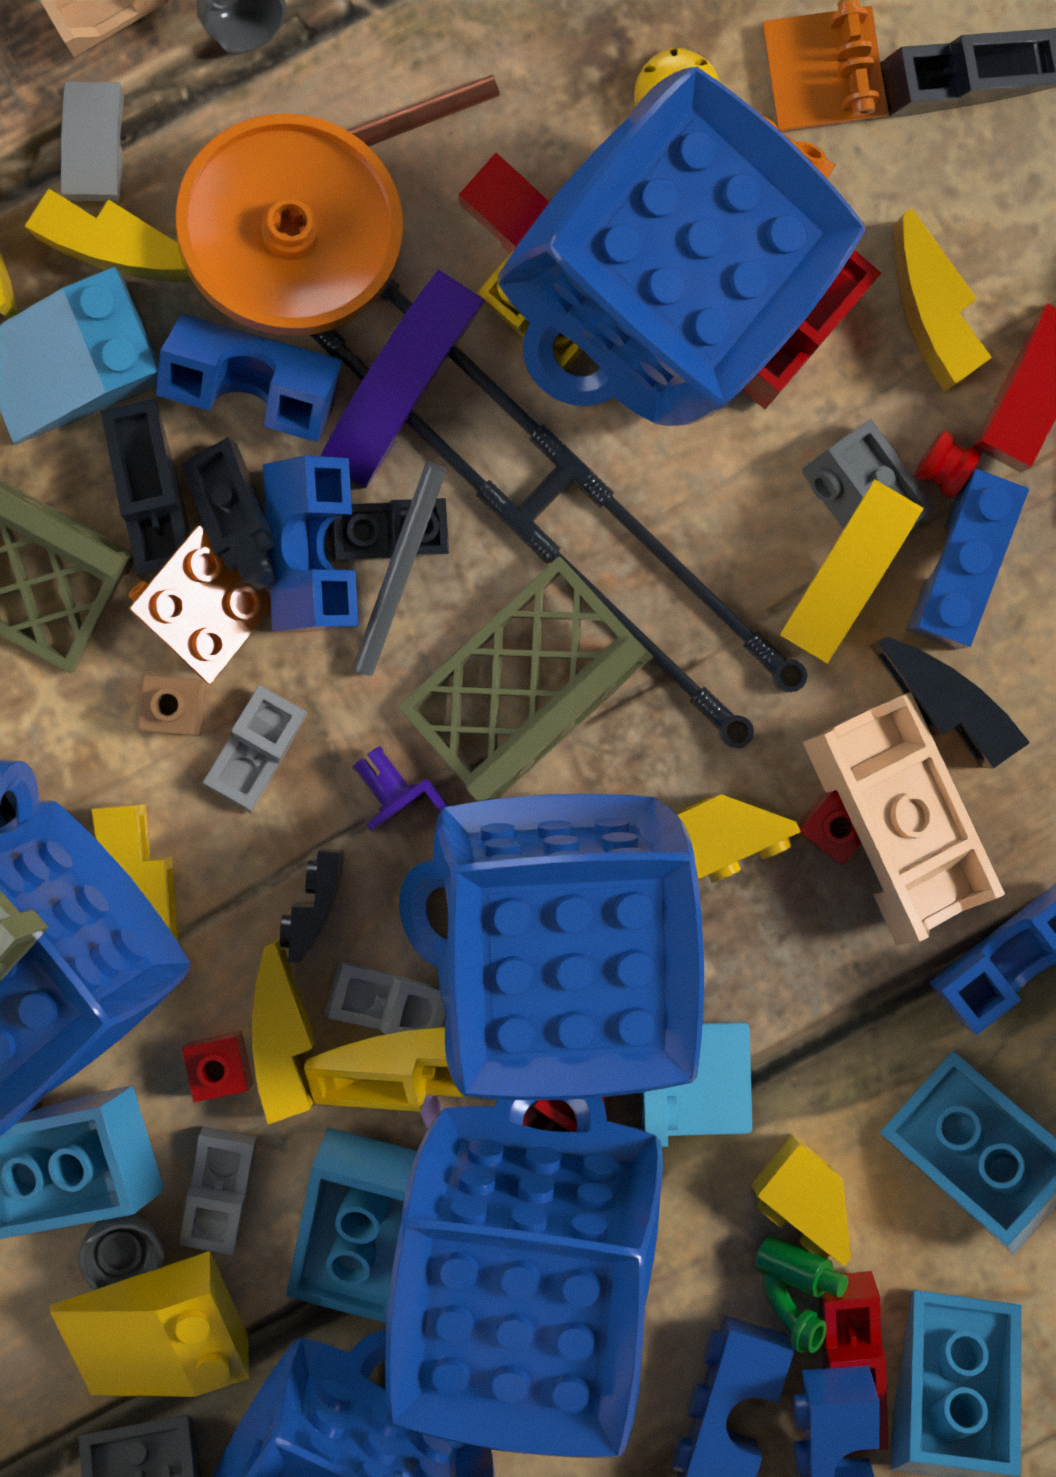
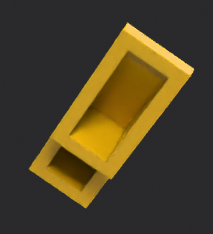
M48 188L25 225L39 241L71 258L97 268L108 270L116 267L123 275L143 279L171 282L192 281L183 264L177 242L109 199L97 218Z
M911 208L900 217L893 227L894 262L899 292L910 330L925 363L945 393L992 357L961 315L963 311L977 300L976 296L913 208Z
M874 479L789 616L780 636L828 663L922 513L923 507Z
M146 803L91 809L96 840L132 878L180 945L172 856L150 858Z
M280 938L269 942L264 947L256 978L252 1011V1054L258 1092L268 1125L308 1111L314 1104L299 1054L313 1049L317 1043V1038L291 965L288 962L286 951L284 948H280Z
M445 1027L408 1030L368 1038L309 1058L304 1066L316 1105L421 1112L426 1095L465 1097L455 1086L449 1072L445 1053Z

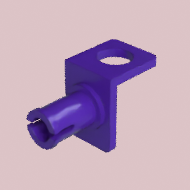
M381 746L367 754L379 770V775H377L366 759L361 758L352 766L353 770L357 771L382 805L379 808L380 814L366 824L371 831L381 828L426 793L439 811L444 807H449V804L431 780L425 779L417 786L414 783L408 785L385 755Z

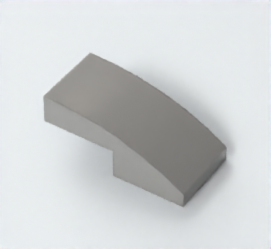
M65 81L61 133L62 197L68 201H108L109 199L112 202H119L123 165L120 135L124 94L121 82Z
M259 685L231 730V737L203 781V787L251 814L307 716V711Z
M337 961L323 1014L329 1019L378 1029L384 1034H392L408 1030L443 1027L446 1011L439 987Z
M202 1127L198 1138L191 1187L186 1197L179 1241L180 1246L234 1255L257 1136Z

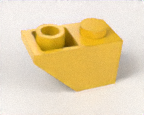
M715 793L675 812L683 821L690 836L694 850L697 878L700 879L708 875L711 883L740 871L741 867L738 861L758 852L761 859H766L787 850L792 846L789 837L801 832L797 822L719 793Z
M792 1134L751 1184L757 1197L760 1198L756 1207L777 1226L782 1228L786 1221H788L802 1232L803 1235L798 1241L809 1252L827 1259L831 1256L845 1267L851 1259L843 1178L833 1166Z

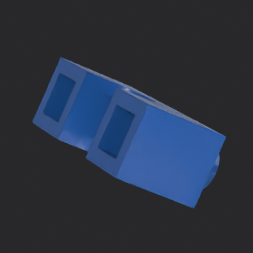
M181 313L160 350L156 396L210 411L215 400L225 393H249L259 397L267 404L264 427L318 442L335 404L342 360Z
M305 455L263 464L265 513L273 534L271 538L274 543V547L268 550V558L271 561L277 580L270 584L272 631H322L359 626L355 570H335L329 563L325 551L326 533L332 521L337 517L352 514L349 458Z
M975 469L964 486L955 496L944 526L948 530V535L942 554L931 576L923 582L906 631L956 650L971 647L1030 488L979 469Z
M1056 883L929 982L960 1024L974 1034L978 1035L1020 1002L1021 999L1017 993L1031 978L1044 969L1056 964Z
M725 1315L720 1332L716 1330L711 1331L704 1353V1363L710 1364L704 1385L700 1383L695 1384L689 1401L688 1416L694 1418L688 1438L684 1436L679 1437L673 1455L672 1469L678 1471V1477H757L762 1460L757 1441L754 1438L732 1431L726 1425L727 1417L731 1409L738 1402L747 1398H762L779 1403L794 1353L787 1334Z
M857 1366L802 1370V1394H793L796 1430H803V1440L794 1441L793 1443L797 1476L874 1477L869 1458H843L854 1451L879 1449V1399L870 1367Z

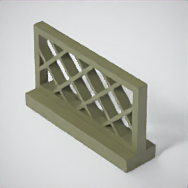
M0 479V530L5 545L0 547V553L8 552L17 580L16 584L0 588V594L20 589L30 620L11 625L0 617V635L64 671L72 673L76 670L123 575L129 574L134 564L132 551ZM13 531L27 539L16 542ZM36 543L47 549L54 572L28 580L18 548ZM61 557L76 566L64 569ZM85 570L104 581L94 602L76 606L68 582V574ZM56 578L66 610L40 617L30 586ZM89 610L82 624L79 612ZM65 616L69 617L75 640L67 655L49 645L42 623ZM32 626L35 637L21 629Z
M559 556L401 703L398 708L468 786L466 789L478 802L500 799L653 656L628 631L563 558ZM561 574L574 588L573 612L543 611L544 589ZM582 598L596 613H582ZM535 599L534 611H522ZM513 618L534 619L532 650L503 649L504 627ZM543 619L573 620L571 652L541 651ZM581 620L604 621L618 636L601 653L580 652ZM494 637V649H481ZM473 656H493L492 688L463 687L464 664ZM502 657L532 658L530 690L501 689ZM541 658L571 659L570 681L560 691L539 690ZM579 659L592 660L579 672ZM454 674L453 687L442 686ZM433 693L453 694L451 726L431 725L417 708ZM462 694L491 695L490 727L461 726ZM500 696L530 697L529 719L519 729L499 728ZM539 697H550L551 699L538 710ZM438 732L451 733L450 746ZM460 733L489 734L488 757L472 771L459 757ZM498 735H511L498 747Z

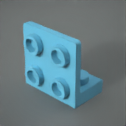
M746 1022L703 1023L697 1078L689 1084L640 1092L641 1130L656 1135L661 1141L662 1147H668V1136L750 1133L752 1131L749 1025Z

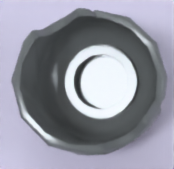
M196 0L197 18L200 19V23L206 33L213 37L229 53L235 54L256 50L271 41L284 24L287 6L285 0Z
M136 1214L97 1221L89 1228L81 1241L78 1255L80 1273L84 1276V1280L91 1289L96 1290L161 1268L165 1258L163 1242L153 1225Z

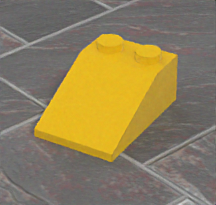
M210 1251L50 1305V1314L91 1396L196 1397L249 1379L248 1334Z

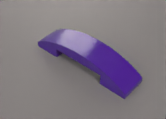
M438 269L410 306L373 362L339 419L320 456L349 458L350 479L367 488L395 445L396 441L394 440L452 348H456L486 300Z

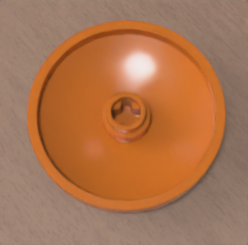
M293 113L262 115L239 122L219 133L200 150L188 167L180 185L176 204V236L183 264L191 280L202 295L220 312L230 319L257 331L283 336H304L329 331L344 325L363 313L378 299L390 281L398 261L403 236V213L396 186L388 170L372 149L362 140L342 127L320 118Z

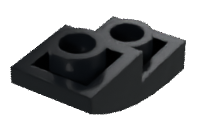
M446 498L436 499L416 557L449 554ZM412 499L390 500L387 503L351 504L352 514L337 517L330 524L333 562L391 559Z
M322 848L317 853V861L308 860L305 891L307 894H315L314 903L296 902L292 905L291 915L282 914L280 948H289L288 962L300 963L324 928L338 891L344 850Z

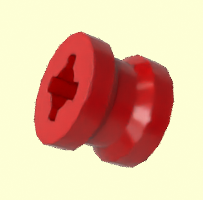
M943 429L924 454L913 477L921 482H934L940 486L941 494L951 500L958 494L972 474L982 452L974 447H961L955 443L954 435Z

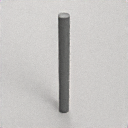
M425 462L352 667L358 673L368 676L374 674L447 471L446 468L438 464Z

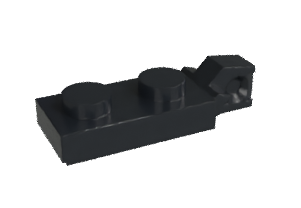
M227 437L182 463V468L214 553L223 559L226 567L231 571L238 568L244 583L248 582L255 587L256 591H260L277 581L271 561L265 553L274 547L273 539L271 538L273 534L237 443Z

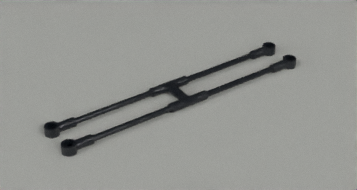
M391 277L380 297L384 301L390 300L402 313L406 314L413 303L399 291L400 285ZM332 329L309 335L330 356L334 357L336 355L361 380L364 379L369 368L345 346L346 340L337 331ZM458 346L456 348L453 347L448 357L531 436L529 438L530 442L541 450L556 467L517 506L491 480L486 481L414 411H412L405 423L477 491L476 497L488 506L545 563L549 561L552 563L559 556L563 558L628 631L653 656L651 659L691 697L690 703L695 708H698L719 730L720 739L725 745L732 748L745 747L750 743L754 734L753 725L750 720L744 716L734 715L705 686L700 688L559 552L561 547L534 522L536 518L573 482L599 508L604 506L745 642L743 647L772 674V680L777 689L782 692L791 693L803 688L808 677L804 665L797 660H788L759 631L754 633L613 497L614 491L609 486H606V483L602 482L544 424L541 426L537 424ZM786 666H793L799 673V680L793 687L786 686L781 681L780 674ZM733 721H739L745 726L746 735L740 742H733L727 736V727Z

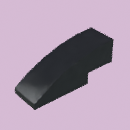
M1056 28L968 34L959 36L951 43L900 47L880 62L889 116L961 108L1055 88Z
M155 399L101 411L120 513L127 525L136 575L147 584L151 582L191 534L169 443Z
M890 637L879 639L870 645L903 694L912 692L931 735H945L954 728L981 768L994 769L1030 743L1003 709L981 688L951 666L918 648Z

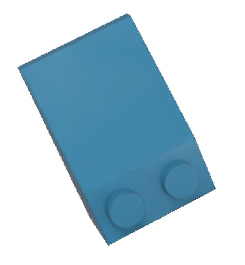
M116 267L61 288L0 324V412L15 445L157 388L159 358L129 285Z
M954 1051L946 1057L879 1132L1013 1255L1016 1254L1056 1208V1138Z
M133 1085L83 1095L28 1112L21 1120L0 1136V1239L134 1215L164 1191Z
M327 1127L311 1168L286 1292L287 1297L386 1323L392 1269L401 1226L405 1192L417 1153L416 1150Z
M918 1290L911 1292L893 1409L891 1471L935 1477L1021 1476V1305Z

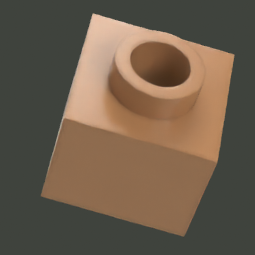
M144 674L138 730L201 736L206 682L197 679ZM167 694H172L178 700V709L171 716L163 714L159 706L160 700Z

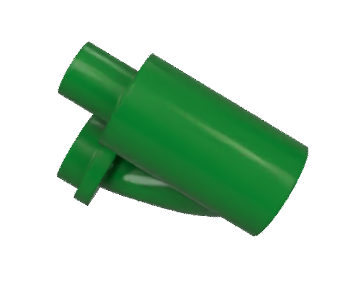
M769 1236L761 1244L755 1264L757 1272L762 1274V1283L766 1297L777 1316L791 1333L792 1349L800 1353L805 1351L814 1353L823 1343L826 1334V1323L819 1319L816 1312L811 1310H805L801 1314L788 1292L787 1285L815 1297H820L827 1292L840 1298L847 1289L848 1277L834 1271L831 1260L774 1236Z

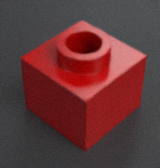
M837 790L824 792L798 823L801 831L799 834L841 866L845 865L862 844ZM842 816L848 822V831L844 836L836 838L830 832V823L834 818Z
M242 1030L189 1041L182 1047L193 1103L246 1092L253 1085ZM216 1060L223 1065L225 1072L222 1078L213 1079L207 1075L205 1065L208 1061Z

